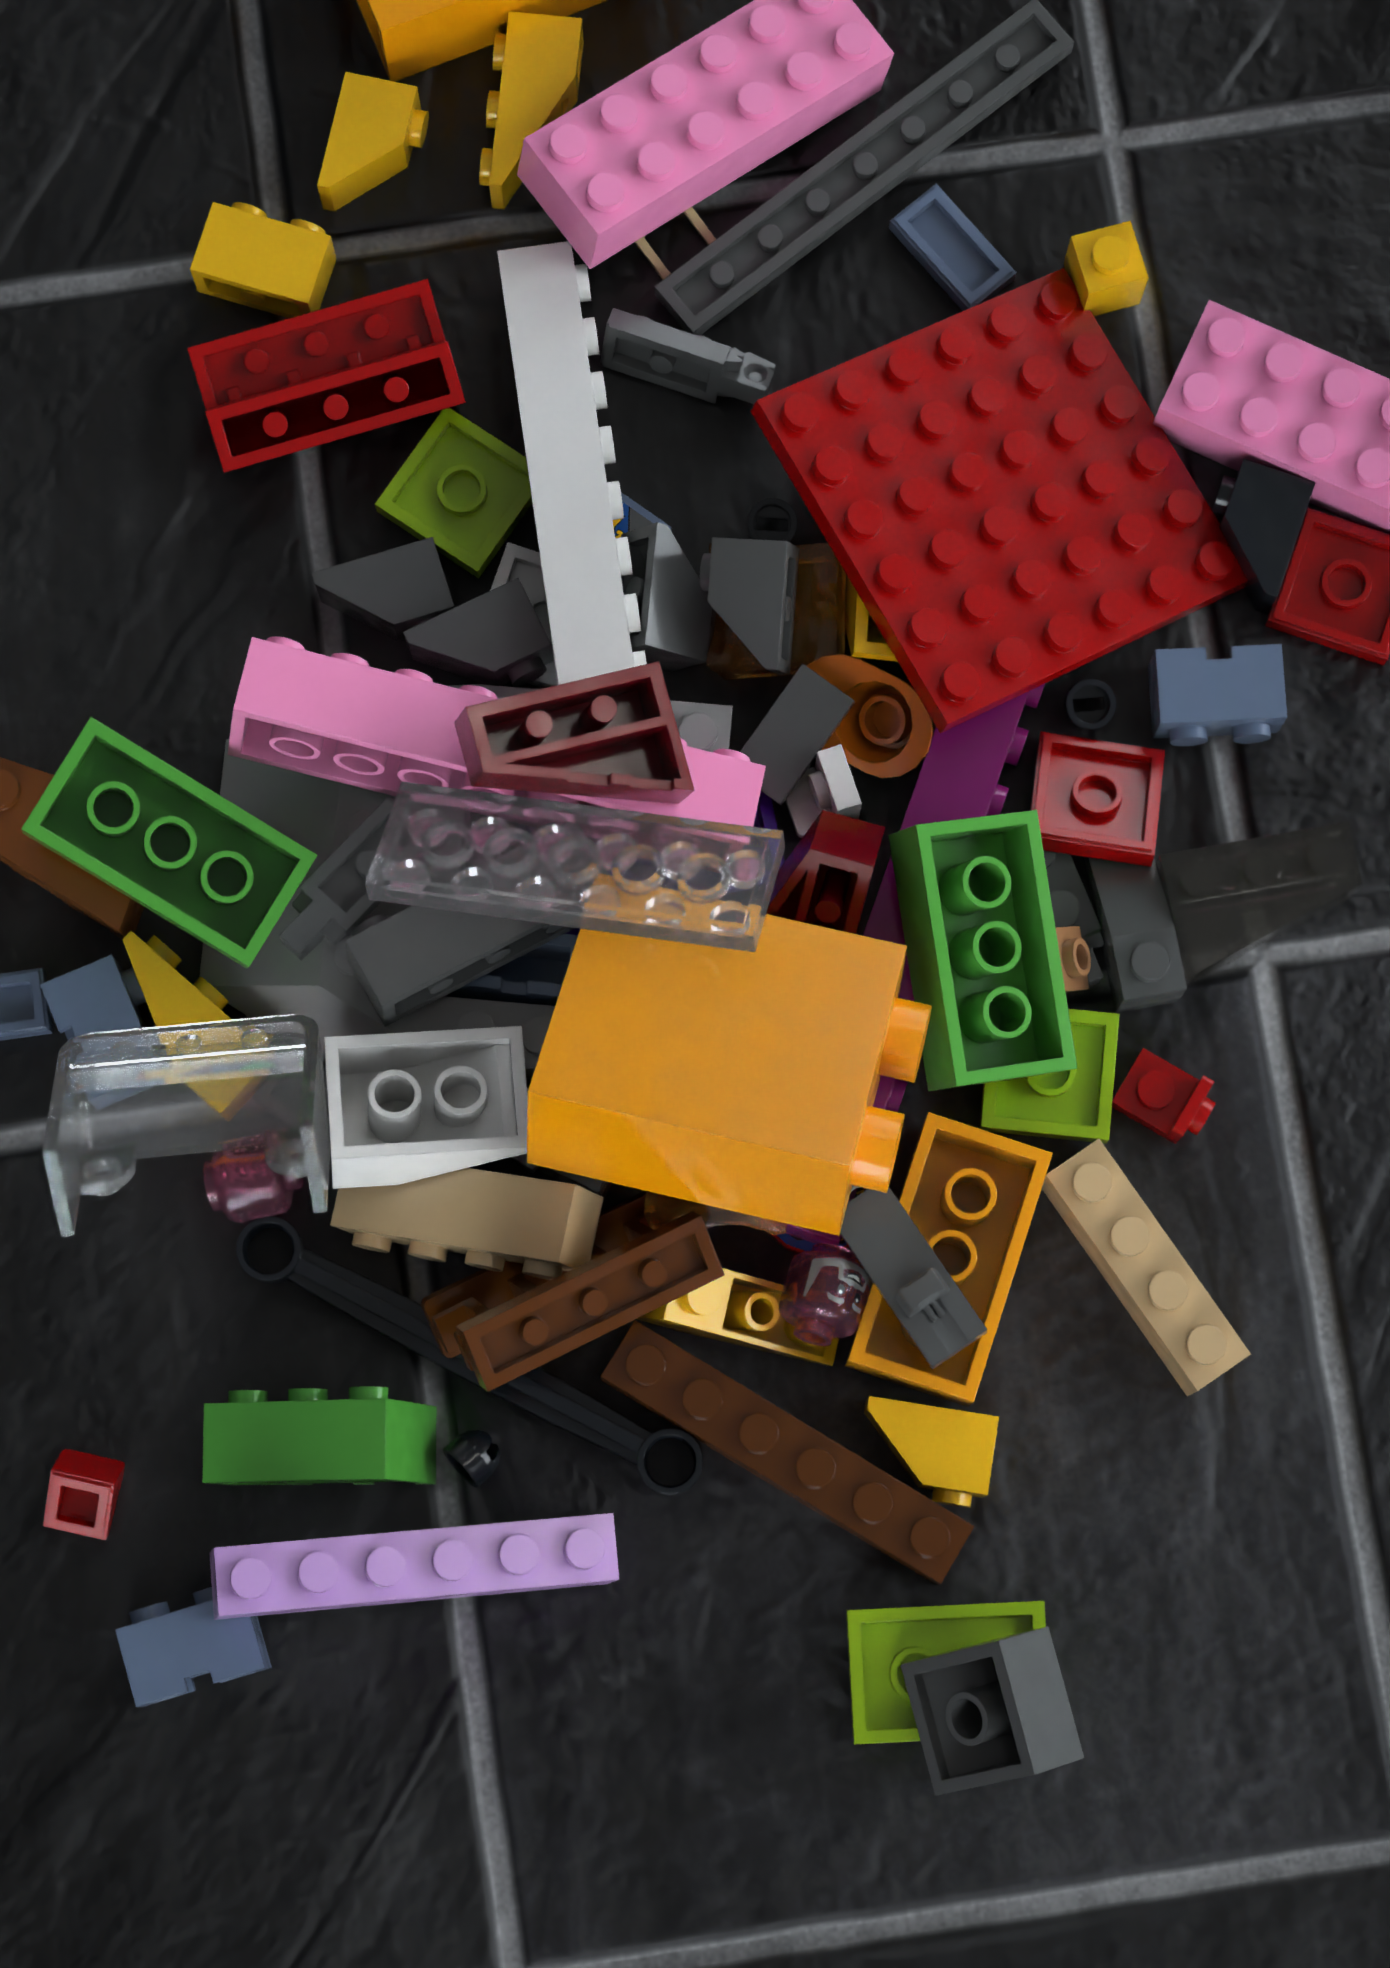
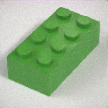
M92 717L88 720L21 828L22 833L245 968L250 967L318 856Z
M1037 810L918 824L890 834L889 842L905 945H907L906 951L913 997L915 1002L932 1005L922 1053L928 1091L1077 1069Z

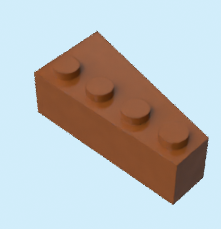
M0 757V861L26 879L35 882L60 898L76 911L110 930L112 934L120 939H123L130 931L135 933L144 906L22 833L21 828L54 775Z

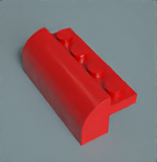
M428 279L187 347L224 473L466 403L448 341L445 340Z

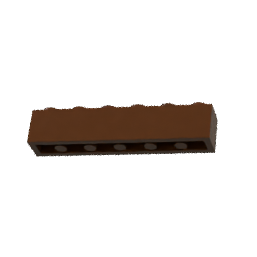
M636 1320L631 1325L601 1375L602 1382L935 1585L942 1583L975 1527Z

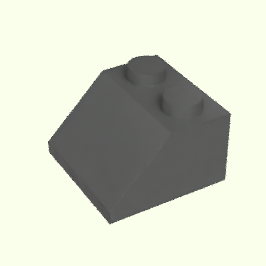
M1048 1626L901 1664L935 1796L1036 1775L1084 1758Z

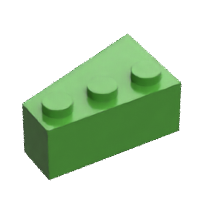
M375 1386L349 1387V1399L328 1400V1389L319 1388L288 1389V1401L269 1402L268 1391H228V1403H204L202 1483L220 1485H313L318 1483L375 1485V1482L436 1484L437 1406L388 1399V1387Z

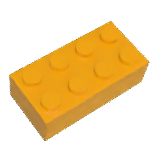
M928 1112L905 1178L899 1202L987 1328V1333L932 1370L872 1282L845 1367L969 1407L974 1402L1051 1161L1052 1152Z

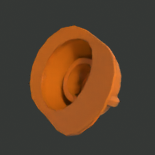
M845 654L822 656L806 665L855 700V704L822 750L841 744L848 764L864 773L879 778L900 777L920 764L929 751L933 727L932 719L913 687L900 678L862 659Z

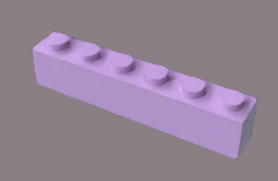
M613 1513L215 1547L209 1553L214 1620L604 1585L619 1580Z

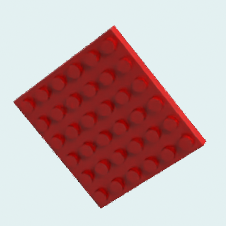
M1065 268L760 398L755 402L750 411L940 734L1243 589L1248 581L1219 528L1220 523L1201 491L1163 429L1153 424L1154 414L1090 310H1083L1076 286Z

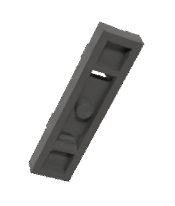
M852 1185L851 1192L858 1187ZM888 1187L887 1193L867 1189L848 1202L840 1235L932 1370L987 1333V1328L890 1187Z

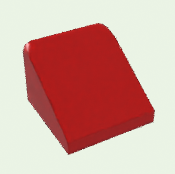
M62 1450L50 1472L43 1526L106 1540L109 1536L125 1463L120 1460L76 1450Z

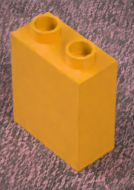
M597 876L528 1089L527 1163L840 1236L852 1185L887 1193L905 1114L873 1107L880 1077L882 1075L915 1083L924 1049L932 1005L899 998L907 945Z

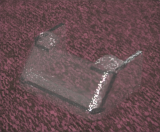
M286 1014L93 1032L74 1037L60 1048L42 1153L61 1237L75 1235L80 1195L106 1196L119 1191L132 1179L135 1174L137 1159L264 1147L267 1166L272 1171L288 1177L301 1178L307 1176L314 1213L327 1212L330 1140L323 1055L318 1025L310 1017L299 1014Z

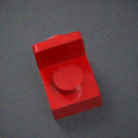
M1142 1048L1113 1097L1112 1108L1176 1144L1187 1130L1197 1136L1216 1105V1102L1206 1097L1215 1081L1205 1075L1198 1080L1161 1057Z

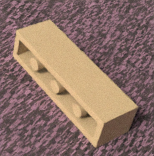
M1097 1139L1046 1174L1042 1190L1186 1396L1199 1391L1251 1355L1100 1139Z
M465 1168L400 1185L340 1188L337 1192L330 1226L354 1234L352 1245L367 1250L390 1253L393 1242L409 1245L408 1255L426 1260L446 1262L448 1252L466 1254L464 1264L473 1267L502 1272L505 1261L523 1264V1274L552 1280L562 1275L563 1270L570 1271L590 1261L604 1197L576 1184Z

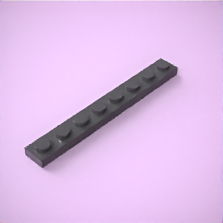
M1031 0L655 286V296L685 332L702 335L1072 53L1074 41L1038 0Z

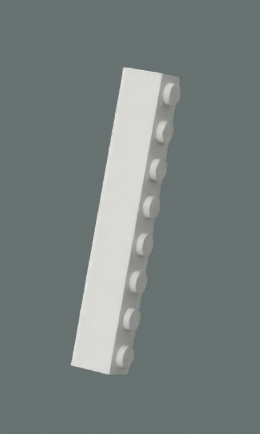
M568 241L497 251L558 685L647 664L645 650L632 652L630 633L641 631L636 593L624 595L621 576L633 575L628 537L615 538L613 520L624 519L619 481L607 482L604 466L616 463L611 425L598 426L596 410L608 408L603 371L590 372L588 356L599 354L595 317L582 318L580 302L591 301L587 265H574L572 246Z

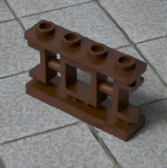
M644 1191L600 1212L589 1262L570 1271L563 1270L562 1275L552 1280H546L523 1274V1264L505 1261L502 1272L482 1269L424 1297L421 1301V1306L440 1352L447 1358H453L462 1354L467 1368L470 1371L474 1370L479 1385L489 1392L725 1274L702 1216L691 1211L672 1221L667 1207L664 1205L659 1206L655 1195Z

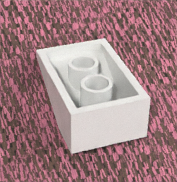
M522 1026L324 1037L333 1189L400 1185L527 1153L528 1093Z

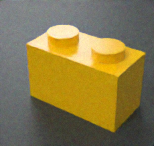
M213 202L190 267V272L197 291L200 293L291 318L320 309L337 258L331 236L327 235L323 228L312 222L293 219L289 224L268 218L264 211L247 203L234 202L230 207Z

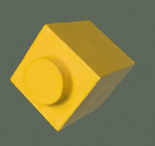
M1131 220L1071 236L1064 260V267L1076 286L1083 310H1090L1093 316H1098L1139 305L1149 277Z

